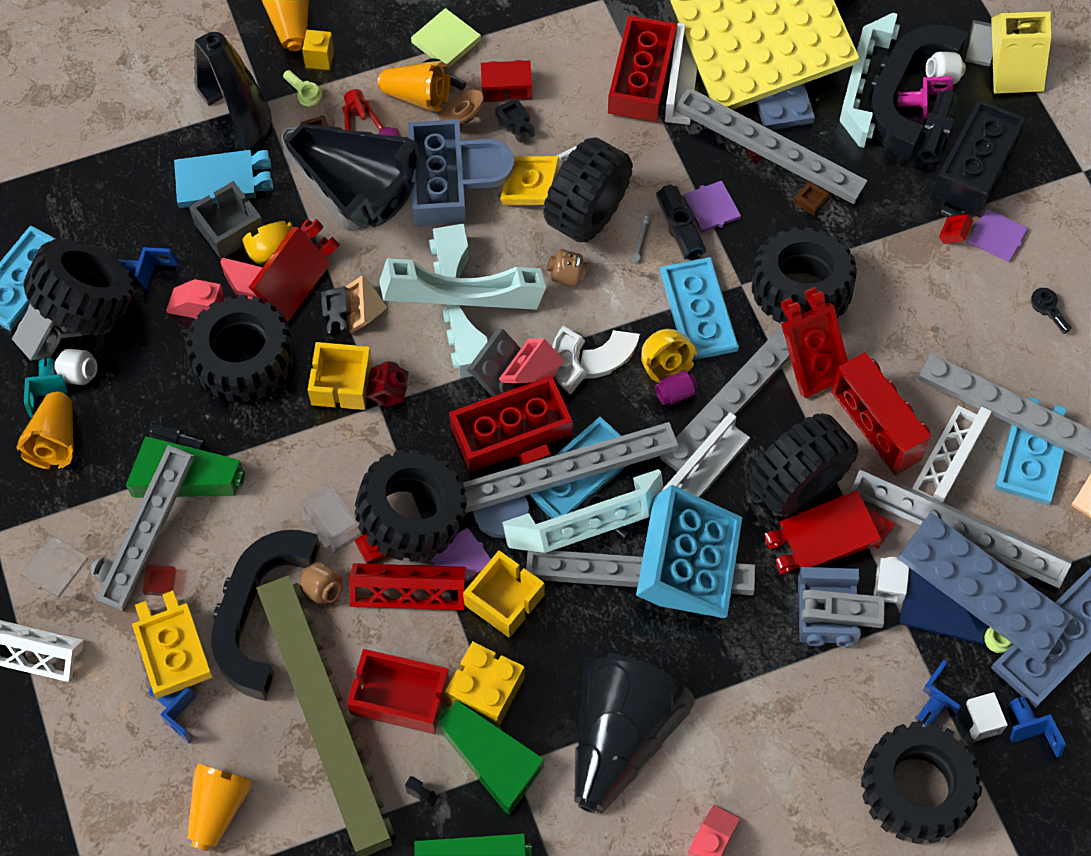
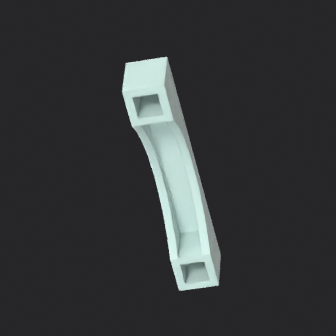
M464 224L434 228V239L429 240L431 255H437L438 261L433 262L435 273L447 277L460 278L462 270L469 260ZM446 304L445 307H442L444 323L450 322L451 327L446 332L449 346L454 345L455 352L451 353L453 369L459 368L460 378L473 376L467 368L488 342L487 337L471 324L460 305Z
M391 258L386 259L379 280L383 301L536 310L546 289L541 268L514 267L491 276L454 278L433 273L421 267L414 260Z

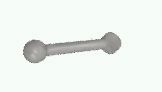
M647 215L641 218L642 227L635 252L630 256V261L633 264L640 262V249L647 225L651 223V218Z

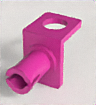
M923 77V88H921V91H898V108L921 106V109H924V119H927V95H938V92L945 90L953 91V77ZM937 83H944L947 85L945 88L941 89L933 87V85Z

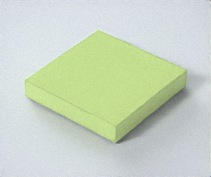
M446 8L411 37V42L431 58L441 60L448 68L481 41L479 33Z

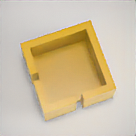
M316 342L312 362L313 369H311L308 385L311 405L336 407V403H340L341 408L365 410L367 402L366 393L369 383L368 376L373 363L370 347Z
M498 551L463 592L464 605L510 638L525 620V612L530 614L544 597L545 586L543 581L525 568L520 572L518 563L501 551Z
M472 641L460 663L461 670H456L445 690L446 702L453 705L458 700L499 728L525 679V666L502 655L497 660L495 652Z

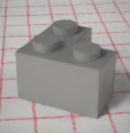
M29 304L28 310L19 323L12 340L30 360L51 358L61 338L82 336V334L77 331L73 333L67 331L65 327H58L52 324L53 321L42 317L38 309L35 310Z

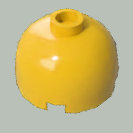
M285 221L275 222L257 228L259 233L253 237L251 233L246 234L242 238V242L248 256L255 263L264 266L292 229V223L289 222L286 225Z
M663 329L655 332L645 341L642 347L641 361L650 378L660 383L661 379L683 370L688 373L694 365L692 359L694 354L697 356V351L691 340L680 331Z

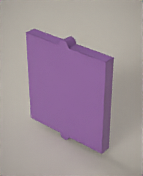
M722 181L708 186L701 185L700 189L683 194V198L688 208L693 212V217L701 232L718 226L722 228L724 224L741 218Z
M986 208L979 222H975V229L967 243L1010 262L1016 249L1021 247V240L1028 228Z
M468 528L459 532L441 554L436 552L435 557L430 559L434 566L466 567L465 583L477 576L491 560L483 549V543L478 542Z

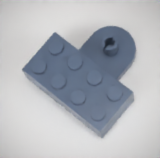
M459 119L408 122L409 139L417 141L420 153L419 170H414L411 180L415 182L411 192L414 226L466 223L464 190L498 187L512 176L514 157L510 148L503 142L494 139L461 141Z

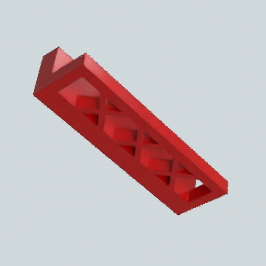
M353 563L349 575L350 607L464 610L463 592L465 591L466 567ZM357 587H368L374 594L370 598H357ZM388 588H396L403 595L398 599H390L383 592ZM417 589H425L431 596L426 600H418L412 593ZM445 590H458V601H447L440 594Z

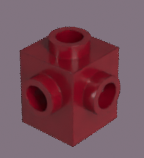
M386 361L372 367L368 376L369 383L366 397L385 407L404 401L408 388L409 372L392 361Z

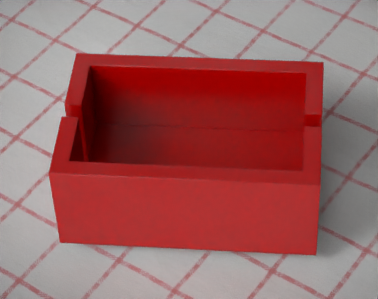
M363 649L356 670L357 679L353 680L346 703L350 715L435 734L442 710L441 704L444 703L445 690L450 681L448 668Z

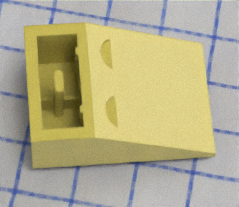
M1051 11L1000 13L992 17L994 94L1043 92L1051 43Z

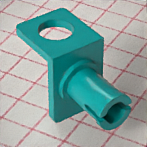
M44 358L39 360V375L37 377L25 378L24 405L30 418L35 414L36 397L46 396L52 392L68 393L63 375H55V360L52 358H47V366H45Z

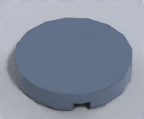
M522 496L475 510L473 515L483 533L495 538H506L502 522L528 514L529 506L526 497Z

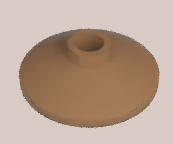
M469 90L457 95L444 106L439 120L459 119L460 124L472 121L484 103V95L479 90Z

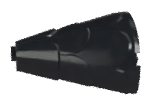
M209 32L197 38L194 43L195 88L208 106L224 98L237 130L233 134L235 141L243 151L251 150V153L254 154L269 136L268 131L270 124H272V115L268 101L255 82L254 77L244 65L240 55L225 36L219 32Z
M300 124L284 141L287 149L306 175L317 183L326 197L332 200L346 219L362 228L367 226L378 227L394 217L407 201L415 185V182L411 180L414 170H419L420 153L417 141L408 137L342 130L341 127Z
M598 652L588 655L582 668L581 706L578 713V746L575 748L574 802L578 803L580 809L589 813H595V811L603 813L637 777V772L662 747V743L690 714V710L695 702L693 694L686 686H682L680 689L674 685L676 679L671 675L645 662L615 653H608L606 658L600 657L601 654Z

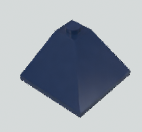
M909 568L907 592L902 602L898 624L984 645V636L988 625Z

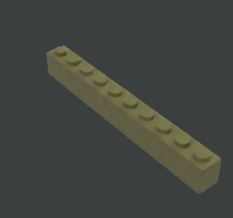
M288 575L256 587L356 855L368 856L392 846L389 836L395 833L389 818L382 819L379 808L384 807L378 790L372 792L368 781L373 780V776L368 763L361 764L358 755L363 753L358 737L351 738L348 728L353 726L347 710L342 712L340 710L338 702L343 699L338 685L334 684L331 686L328 676L333 673L327 658L321 660L318 650L323 649L317 633L311 634L308 625L313 624L308 608L302 609L299 600L304 599L299 584L295 583L292 585Z

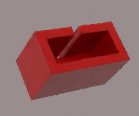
M531 60L481 63V83L484 102L505 101L504 89H509L510 101L518 98L519 101L532 100Z

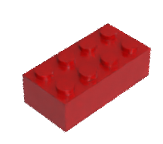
M628 15L608 95V114L657 122L675 46L676 23Z
M864 352L839 366L831 393L891 472L896 476L921 461L931 438L929 428L924 422H920L917 419L911 405L907 401H903L899 396L894 383L885 378L877 361L871 359Z
M552 375L449 412L451 429L470 473L513 458L545 444L548 445L570 437L573 432L572 418Z

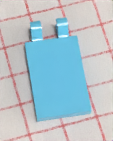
M251 150L174 160L177 204L179 208L189 207L208 195L212 198L213 204L217 203L214 192L232 181L237 184L246 196V199L256 198L255 191L273 190L270 172H261L254 177L253 171L271 168L268 150L258 151L253 156Z
M1028 397V400L1039 403L1038 399ZM1055 405L1052 411L1064 416L1066 407ZM1011 425L994 489L1049 505L1052 500L1064 450Z

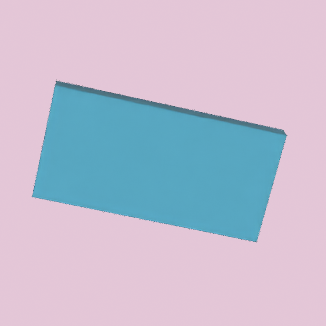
M31 225L0 262V325L10 331L25 315L30 304L23 286L27 271L38 249L44 243L55 239Z
M711 257L660 267V275L676 329L686 335L696 348L697 356L694 354L692 361L738 351L739 346Z
M599 417L556 455L617 438L621 435L604 419ZM626 466L527 496L553 519L577 511L583 506L587 497L596 494Z

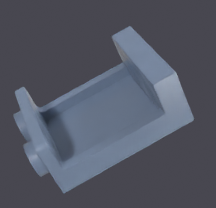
M801 567L798 576L800 642H807L811 646L836 643L840 647H849L858 643L861 636V629L858 626L826 622L807 623L801 620V612L805 609V603L802 601V593L805 590L857 594L859 569ZM817 603L816 609L825 610V603Z

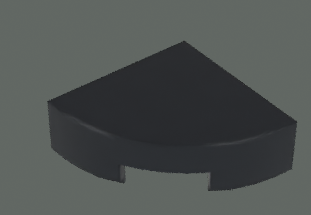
M410 776L405 784L406 792L433 807L438 799L435 792L422 787L423 782Z

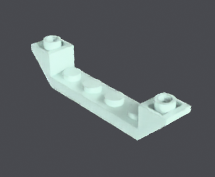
M891 13L864 26L857 49L859 63L853 65L840 116V122L859 147L864 148L866 138L872 139L875 127L874 123H870L873 113L859 110L860 99L856 98L857 93L862 94L865 79H862L861 75L862 73L867 74L870 59H866L867 54L872 55L874 46L889 49L891 39L896 40L900 25L895 24L897 18L895 13Z
M658 469L634 477L635 491L535 524L529 513L504 521L502 524L507 545L513 549L546 553L648 518L651 515L654 497L662 492L664 488L661 471Z

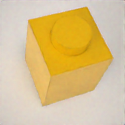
M306 30L302 48L306 68L331 69L334 55L331 32Z

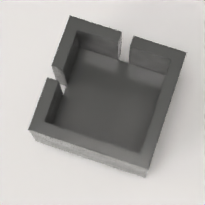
M234 181L214 192L219 209L218 212L215 211L212 198L209 195L189 206L194 224L220 259L244 246L242 238L248 233H251L252 237L259 233L257 228L263 226L261 216L250 201H247L246 196Z

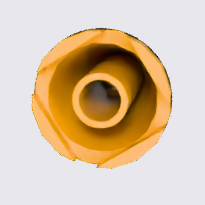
M262 0L282 46L289 51L302 49L308 27L309 0Z
M442 61L387 68L378 76V87L383 94L438 113L444 109L440 108L442 102H447L449 97L450 74L445 73L444 67H447V65Z
M52 392L47 394L23 431L16 448L17 451L20 450L22 452L21 457L24 461L43 469H50V465H59V469L70 464L74 455L72 400L65 393Z
M197 763L194 769L187 838L193 840L192 847L209 851L210 846L216 847L251 790L253 780Z

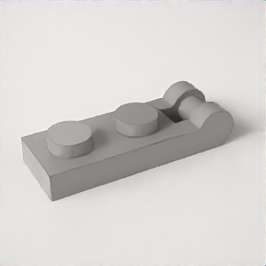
M805 590L802 593L805 609L801 612V620L807 623L826 622L882 628L884 625L885 597ZM825 603V610L816 609V604Z

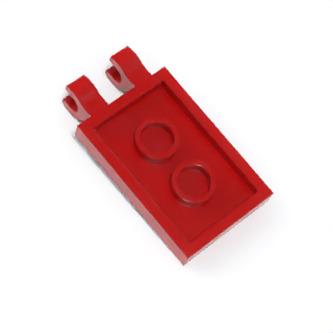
M307 219L301 229L299 227H292L249 285L252 292L257 297L263 299L264 304L270 302L276 307V311H281L286 322H289L331 264L326 257L336 251L340 245L334 237H331L329 240L323 237L317 247L310 239L323 229V225L318 219H315L313 223L310 219Z
M815 287L805 291L806 299L812 310L802 315L799 303H793L792 298L781 302L782 310L788 319L781 326L799 392L804 398L833 386L838 367L848 362L834 305L829 302L825 304L823 292H817Z
M858 490L780 521L782 530L770 531L764 535L769 550L788 543L793 553L792 555H784L776 559V566L781 575L798 567L800 570L801 567L820 568L881 543V537Z

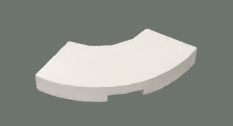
M563 325L552 345V348L564 360L558 368L555 379L571 395L587 375L579 361L580 350L585 340Z
M613 330L610 339L603 346L594 350H583L580 365L587 373L584 378L606 376L621 365L626 364L636 351L640 334Z

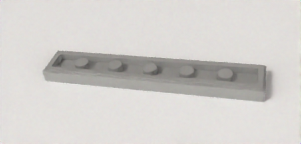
M170 445L167 446L100 590L97 601L123 612L125 611L195 459L194 455Z

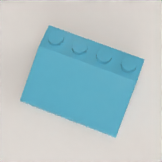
M674 485L660 492L653 499L636 596L662 607L720 618L727 617L742 517Z

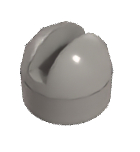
M106 558L95 559L90 569L93 578L98 582H105L112 567V562ZM102 565L99 574H97L99 567Z

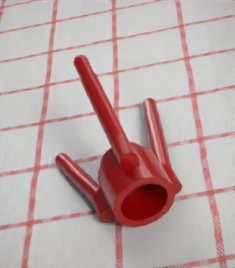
M352 89L345 93L344 101L346 105L342 107L345 130H350V114L360 116L362 120H366L365 111L368 112L379 131L384 128L372 110L369 101L365 100L361 90Z

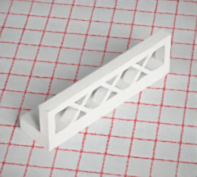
M678 23L665 122L690 125L691 119L675 111V108L688 87L693 90L695 89L697 66L684 37L685 24Z
M958 405L912 489L944 503L992 411L981 407L978 414H975ZM958 416L973 422L971 427L960 431L956 423ZM957 438L960 446L959 449L948 452L944 443L945 440ZM945 459L948 466L947 471L936 474L933 462ZM934 482L936 491L933 497L919 490L922 483Z
M730 412L662 491L674 485L702 498L749 443L750 437L735 427V415Z
M0 620V644L6 645L13 654L9 658L0 656V666L69 682L73 675L74 658L83 650L84 640ZM26 650L32 651L40 662L30 664L22 653ZM53 657L66 659L64 671L56 670L49 660Z

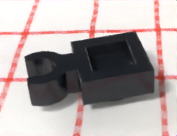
M518 98L495 108V114L507 132L515 130V138L518 142H523L522 132H528L531 137H534V127L529 123V114Z
M342 286L321 292L323 317L329 320L327 323L328 333L336 336V327L340 325L341 331L348 333L350 327L349 323L345 320V315L351 314L350 290Z

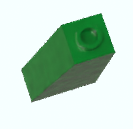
M145 436L126 483L131 497L144 498L168 445L195 456L177 497L235 496L237 488L242 487L244 483L245 471L238 459Z
M456 700L451 707L449 705L446 706L440 714V732L504 812L510 815L544 768V759Z
M524 834L414 841L415 856H532L531 843H525Z

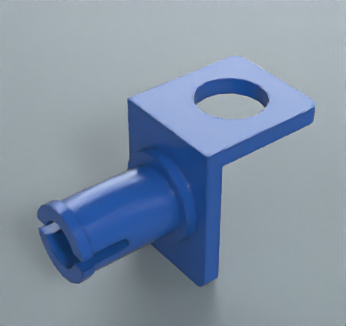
M143 247L138 261L118 259L123 264V268L129 271L130 276H134L140 288L145 291L148 289L155 265H179V260L173 251L165 248ZM157 254L165 255L169 259H162Z
M946 660L942 661L923 689L930 699L920 713L916 715L915 719L923 722L929 714L930 716L924 724L925 727L928 726L929 722L935 723L944 709H949L956 714L961 707L932 686L946 667Z
M151 687L148 693L156 699ZM190 687L185 688L180 694L174 692L156 699L166 708L160 714L165 724L187 743H190L192 739L174 720L196 697Z
M1020 697L1021 703L1018 698L1011 701L1009 707L1019 725L1013 727L1010 736L1011 742L1014 743L1044 733L1056 757L1062 756L1066 744L1051 714L1036 718L1026 697Z

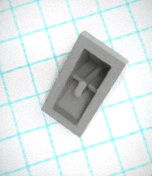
M973 20L965 62L990 66L993 56L992 23Z

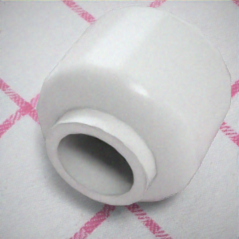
M936 52L926 63L927 77L952 76L953 85L965 73V63L962 61L961 56L955 52Z
M66 349L60 353L54 365L57 374L63 375L66 384L85 385L97 373V362L92 354L86 350Z

